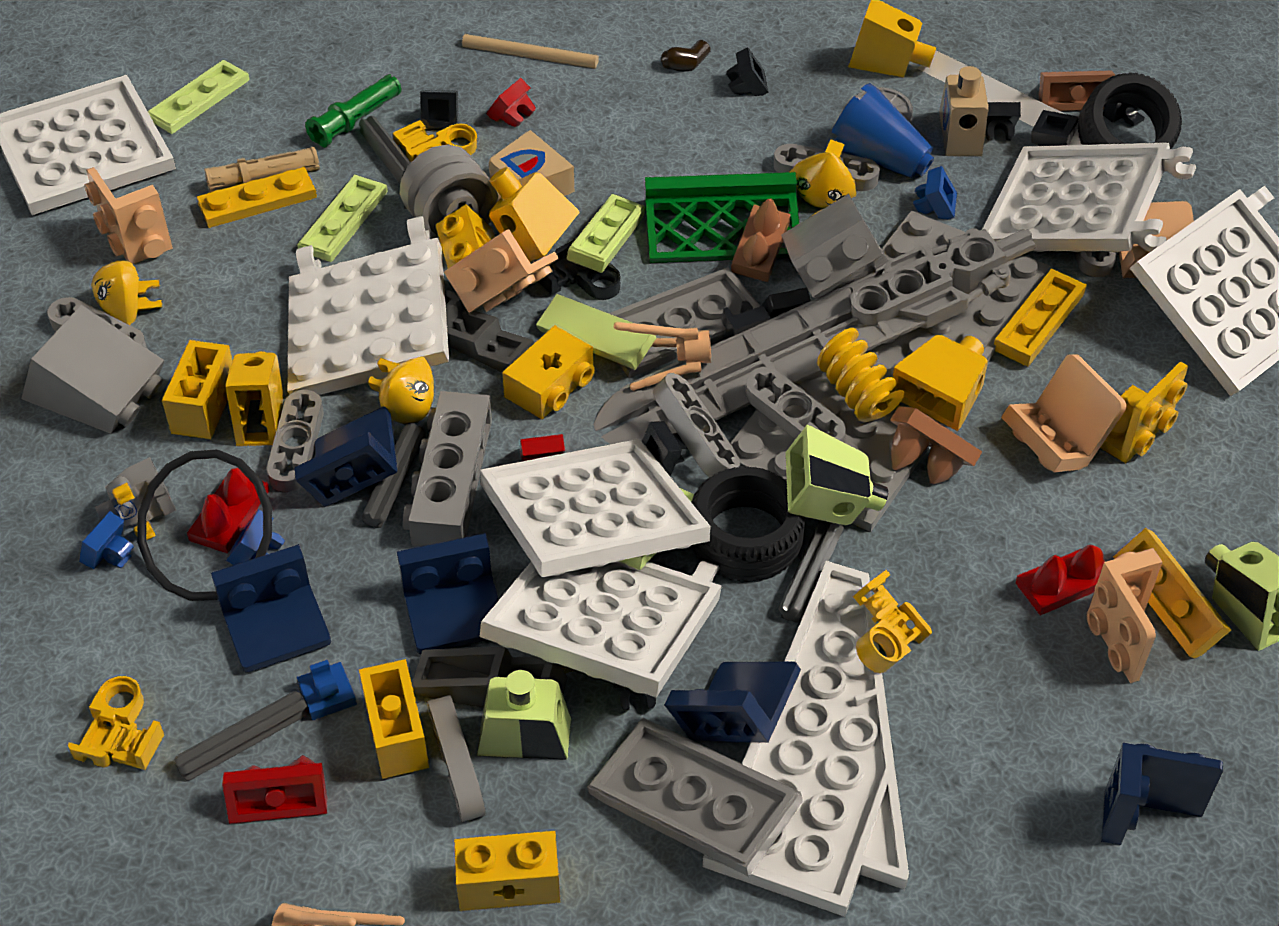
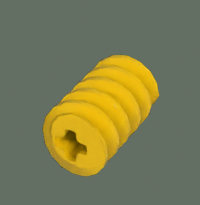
M849 328L838 333L823 347L818 356L817 365L821 371L827 373L826 376L830 383L836 385L839 395L845 397L848 407L855 410L854 414L861 422H872L891 413L902 401L904 391L898 390L890 393L897 384L896 380L893 377L883 379L887 372L886 367L880 364L874 366L878 359L877 355L874 352L864 354L868 349L867 342L865 340L856 341L859 336L857 329Z

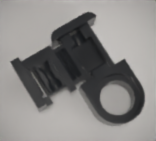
M576 239L555 250L559 259L549 265L553 272L538 281L553 295L561 291L562 285L568 282L571 284L576 283L577 277V284L588 295L598 300H608L615 297L621 288L620 272L611 263L600 273L567 260L568 249ZM605 279L613 284L609 287H597L593 283L597 280Z

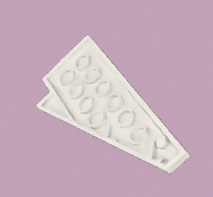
M826 561L785 661H795L801 668L800 674L769 743L751 742L742 762L743 765L800 791L803 803L749 877L705 854L703 856V867L845 917L860 875L905 890L909 870L882 673H876L868 669L861 662L856 652L858 639L876 625L871 619L874 616L865 605L860 606L852 597L870 582L869 574ZM871 592L865 595L867 599L872 596ZM873 641L874 646L879 651L878 643Z

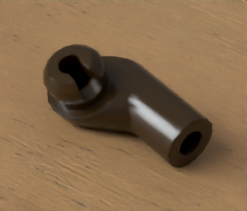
M698 40L690 49L671 47L662 53L661 63L666 69L692 71L709 55L711 48L704 40Z

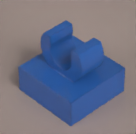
M942 166L928 170L927 183L915 188V193L919 199L913 201V205L918 212L928 214L934 210L939 219L948 220L955 218L957 191Z
M258 509L243 527L225 561L236 565L248 561L250 558L255 559L263 537V511ZM272 532L269 547L279 550L285 540L281 535Z
M109 511L82 541L79 562L95 569L104 558L108 563L122 568L132 557L129 553L134 548L131 542L122 537L124 520Z
M328 660L310 665V673L297 677L299 688L307 704L312 721L357 705L356 697L341 662L329 665Z

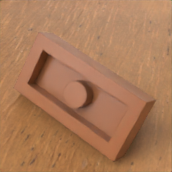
M1113 71L1041 72L1039 101L1059 111L1082 110L1093 90L1101 82L1115 76Z
M771 198L763 202L761 206L753 205L731 265L733 273L765 282L769 281L783 242L781 234L787 231L790 222V214L778 211L775 202Z
M898 406L890 419L892 423L898 426L891 448L892 468L898 470L908 466L930 446L931 450L928 456L927 468L931 484L948 480L959 471L962 465L975 466L982 453L981 450L916 408Z

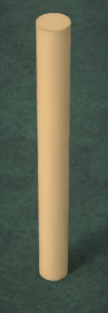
M464 34L462 39V47L593 69H596L599 62L598 55Z

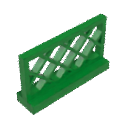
M796 172L645 177L644 200L649 262L733 260L737 247L732 243L743 234L748 218L741 222L729 212L735 207H745L751 212L754 204L761 206L763 202L770 198L775 202L776 206H788L791 228L800 224L796 197ZM706 208L714 213L706 223L692 215L697 209ZM654 210H670L677 216L666 225L654 216ZM721 220L735 228L726 238L712 229ZM683 221L697 229L688 239L674 231ZM705 235L718 245L712 250L702 251L694 244ZM666 236L679 245L673 252H657L656 245ZM780 248L777 259L790 258L787 248Z

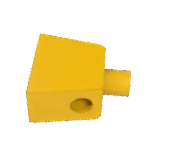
M871 0L848 67L904 78L909 61L930 68L936 47L917 41L922 27V22L919 19L880 0Z
M504 167L489 180L501 196L489 211V217L499 234L507 230L511 231L529 262L545 257L580 213L541 173L534 172L517 180L508 167Z
M935 335L894 367L893 378L897 384L890 393L903 390L904 397L901 402L958 431L984 384L988 361L982 356L984 353L983 344L973 336H965L960 343H957L943 335Z
M262 351L234 355L225 387L236 446L273 445L283 404V389L277 355L273 352L267 353ZM250 400H260L259 410H263L261 424L267 427L268 432L246 433Z

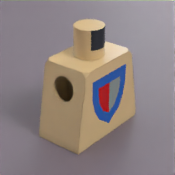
M966 66L960 69L959 75L950 74L946 77L939 110L946 156H982L988 101L984 77L981 76V71L976 67ZM964 115H968L966 128L959 125V120Z
M531 130L495 154L489 161L490 178L500 169L508 167L517 180L538 172L564 196L575 192L574 166Z

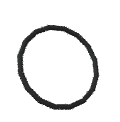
M217 449L190 451L167 463L147 486L138 511L137 543L147 570L165 590L190 601L218 600L216 591L191 592L172 584L155 566L146 542L147 512L155 490L171 471L192 460L212 458L238 467L254 484L263 507V537L255 558L266 555L272 539V505L262 479L242 459Z

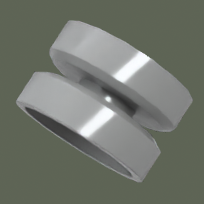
M449 144L435 146L419 154L407 166L400 183V196L404 206L414 218L423 216L425 231H430L431 239L438 238V240L439 236L435 225L465 204L489 225L491 222L489 211L497 203L499 197L497 191L489 182L490 178L480 169V166L473 157L463 148Z

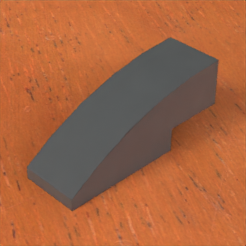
M503 646L422 650L412 687L414 693L432 699L450 695L453 703L484 708L491 678L507 677L514 671L525 670L531 673L534 679H551L558 682L563 695L568 677L560 664L547 662L537 656L512 657L508 649Z

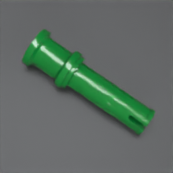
M387 74L344 103L335 102L321 116L310 117L305 122L309 138L326 148L332 143L334 137L342 132H351L355 122L360 118L368 115L401 93L402 88L398 79L395 76L392 77L391 74Z

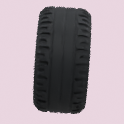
M1129 72L1128 74L1122 73L1112 76L1101 82L1093 90L1082 107L1078 119L1080 143L1082 145L1126 144L1115 138L1107 129L1103 119V107L1113 103H1127L1140 108L1151 119L1155 129L1154 143H1169V147L1172 149L1178 140L1182 125V115L1179 104L1176 103L1177 99L1174 98L1173 93H1170V90L1164 84L1162 85L1160 81H1156L1155 78H1150L1148 75Z
M749 466L733 467L707 478L696 490L691 503L711 526L710 541L691 546L700 562L703 560L719 565L717 575L721 574L724 578L728 577L730 580L737 579V581L744 580V582H748V580H752V582L755 580L761 581L763 578L769 579L770 576L774 577L777 573H782L783 570H786L795 561L803 544L805 517L788 512L787 479H783L781 475L763 468ZM752 507L771 514L779 521L781 526L774 532L762 537L742 538L721 530L713 522V519L720 513L732 508Z

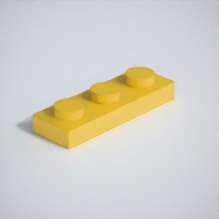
M301 167L222 190H215L211 193L197 196V201L208 228L311 200L317 198V194L306 168Z
M1051 268L995 338V351L1029 367L1084 296L1087 284Z
M1144 528L1113 558L1116 559L1126 552L1138 553L1154 548L1162 561V565L1148 603L1189 657L1197 658L1202 656L1227 635L1231 629L1153 531Z

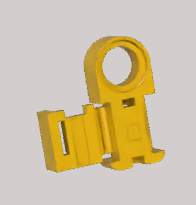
M421 120L392 133L393 140L406 151V157L410 162L419 154L432 147L448 144L457 146L451 142L455 138H465L470 141L465 146H457L463 148L468 154L472 155L477 149V133L473 127L467 124L451 125L436 132V138L433 134L428 135L424 131L426 126Z
M887 570L852 596L860 606L864 604L874 616L871 618L874 623L879 622L859 638L856 643V652L859 659L868 669L876 673L886 672L908 654L911 649L907 645L914 640L920 644L932 634L930 626L910 603L904 602L900 607H897L898 603L882 585L890 576ZM873 591L875 594L867 599L865 595ZM908 620H912L914 622V628H909L907 626ZM873 641H875L882 647L887 657L883 656L876 649Z
M117 676L107 680L100 687L89 706L94 720L79 745L68 743L71 755L75 760L85 762L88 757L93 761L94 765L108 767L111 764L110 753L114 762L146 770L164 737V732L160 722L154 720L147 730L144 728L142 731L137 730V724L134 722L143 707L144 698L136 680L127 676ZM128 692L134 695L133 700L125 707L113 708L109 706L111 698L118 693ZM107 722L111 723V727L106 725Z

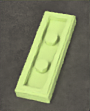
M222 60L150 109L148 113L155 125L173 134L248 82L249 74Z
M354 175L297 244L298 249L312 245L314 257L332 262L388 192L387 185Z
M611 194L569 247L567 260L602 273L636 229L645 214L646 207Z
M556 294L536 324L539 331L543 333L548 332L556 325L593 346L594 354L634 370L637 369L656 340L655 335L614 329V323L632 322Z

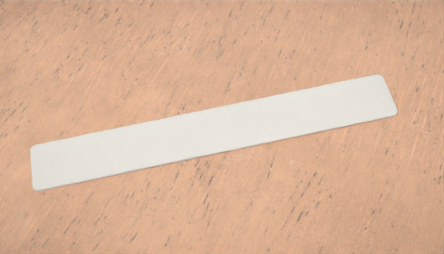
M935 51L930 68L920 65L918 69L945 82L947 76L950 74L959 75L960 69L967 65ZM983 73L981 75L984 77L987 101L1020 102L1021 117L1019 120L1033 127L1043 110L1063 113ZM1078 129L1069 145H1082Z

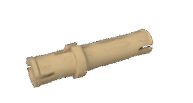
M310 147L299 151L247 161L245 158L237 159V163L205 168L204 171L209 191L213 192L305 167L307 172L320 170L315 147Z

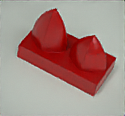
M239 468L231 469L216 492L207 495L202 512L187 532L189 541L228 554L243 527L252 518L261 504L254 484ZM262 481L263 484H264L265 490H266V492H267V494H268V492L270 491V490H269L268 483Z
M1087 545L1063 557L1053 555L1041 566L1017 575L1015 584L1041 616L1094 593L1105 562L1103 552L1097 546Z
M304 755L294 760L289 766L260 768L252 765L242 771L224 772L222 786L229 824L327 814V792L322 763L313 762Z

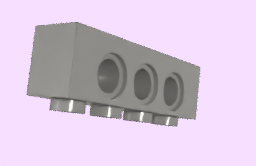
M440 391L437 407L430 408L427 422L428 432H430L429 439L423 438L420 445L421 471H414L412 477L411 493L414 496L413 503L406 504L403 514L404 530H410L412 546H426L467 536L480 470L492 423L490 395Z

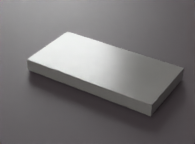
M729 267L609 314L637 324L682 329L698 328V331L709 330L710 343L713 345L724 340L726 327L722 323L723 308L728 307L733 315L740 314L742 301H748L753 306V309L760 305ZM655 335L656 338H676V337ZM650 347L636 370L622 364L619 365L628 378L678 359L677 347Z
M643 717L587 786L589 794L606 805L748 877L803 803L800 791Z

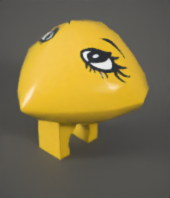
M830 139L825 152L799 161L789 171L796 172V192L805 202L814 207L826 208L847 194L851 198L857 195L855 180L840 159L845 144Z
M129 261L111 262L100 268L93 276L91 287L94 297L102 310L128 325H131L136 320L137 311L162 308V300L150 301L147 297L138 298V295L145 294L148 289H159L160 284L159 280L139 281L136 268Z
M425 357L412 358L401 364L380 358L377 365L382 372H388L387 376L383 379H376L370 376L368 380L371 389L379 392L380 406L386 407L391 413V420L397 423H417L428 415L434 400L433 375Z

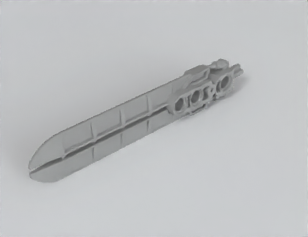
M972 228L963 235L948 239L947 244L931 248L930 245L920 246L887 261L885 268L711 346V363H702L701 372L687 373L681 375V377L689 382L716 421L751 405L746 397V378L756 368H774L796 384L823 372L817 365L818 356L823 347L843 330L856 328L859 333L856 341L865 340L868 344V351L918 327L929 328L966 310L968 303L980 295L988 296L999 288L1009 286L1011 270L1006 262L1036 248V244L1032 240V233L1028 229H1023L995 242L986 229L979 231ZM947 252L946 257H935V255ZM677 361L633 382L685 365L686 361ZM630 384L624 386L604 404L593 424L595 431L635 418L601 436L609 444L636 439L642 441L649 423L654 421H665L672 434L676 433V430L654 398L653 389L657 384L635 391L630 389ZM760 385L757 386V390L763 389ZM768 386L767 389L772 392V386Z

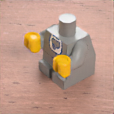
M150 457L126 468L105 486L110 500L95 506L101 520L111 511L124 520V526H133L136 536L140 505L147 486L158 474ZM164 482L155 490L146 515V540L156 536L150 523L151 519L163 513L166 516L176 511Z

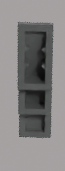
M445 290L449 347L499 372H503L534 344L531 339L501 330L497 317L475 310L469 313L456 293Z

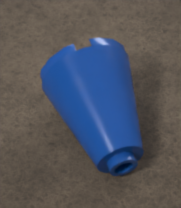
M871 83L864 85L861 89L867 93L860 100L853 96L836 121L831 131L837 136L834 141L845 144L842 152L848 155L871 159L878 166L912 178L916 173L923 176L934 161V157L930 155L933 147L877 87Z

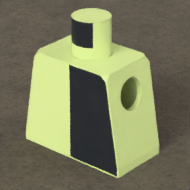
M809 425L805 426L785 452L789 513L841 525H849L853 523L865 507L875 511H880L884 507L888 498V488L870 481L869 458L865 453Z
M1250 542L1232 551L1223 544L1213 547L1205 557V564L1216 573L1212 599L1258 651L1279 642V556L1259 542Z
M525 670L514 671L507 677L491 678L482 714L477 755L567 760L571 717L559 683L551 679H534L533 675Z

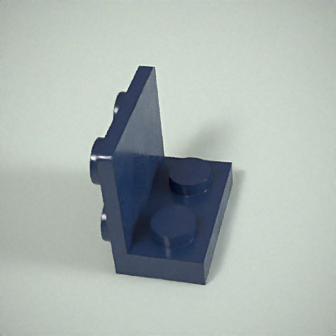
M383 406L315 440L316 457L294 467L295 481L324 507L398 473L391 413Z
M486 533L397 551L401 583L417 653L421 654L422 650L449 649L487 641V639L480 637L481 621L499 599L492 577L490 550Z
M299 544L211 573L221 611L245 673L331 644L329 631L309 583L304 556Z
M795 661L723 662L720 664L708 690H671L664 706L691 740L769 743L801 668Z
M1122 743L1104 791L1101 842L1121 845L1127 830L1134 831L1136 829L1139 806L1202 817L1223 773V761L1207 758L1199 753L1184 754L1156 749L1149 744L1134 745Z

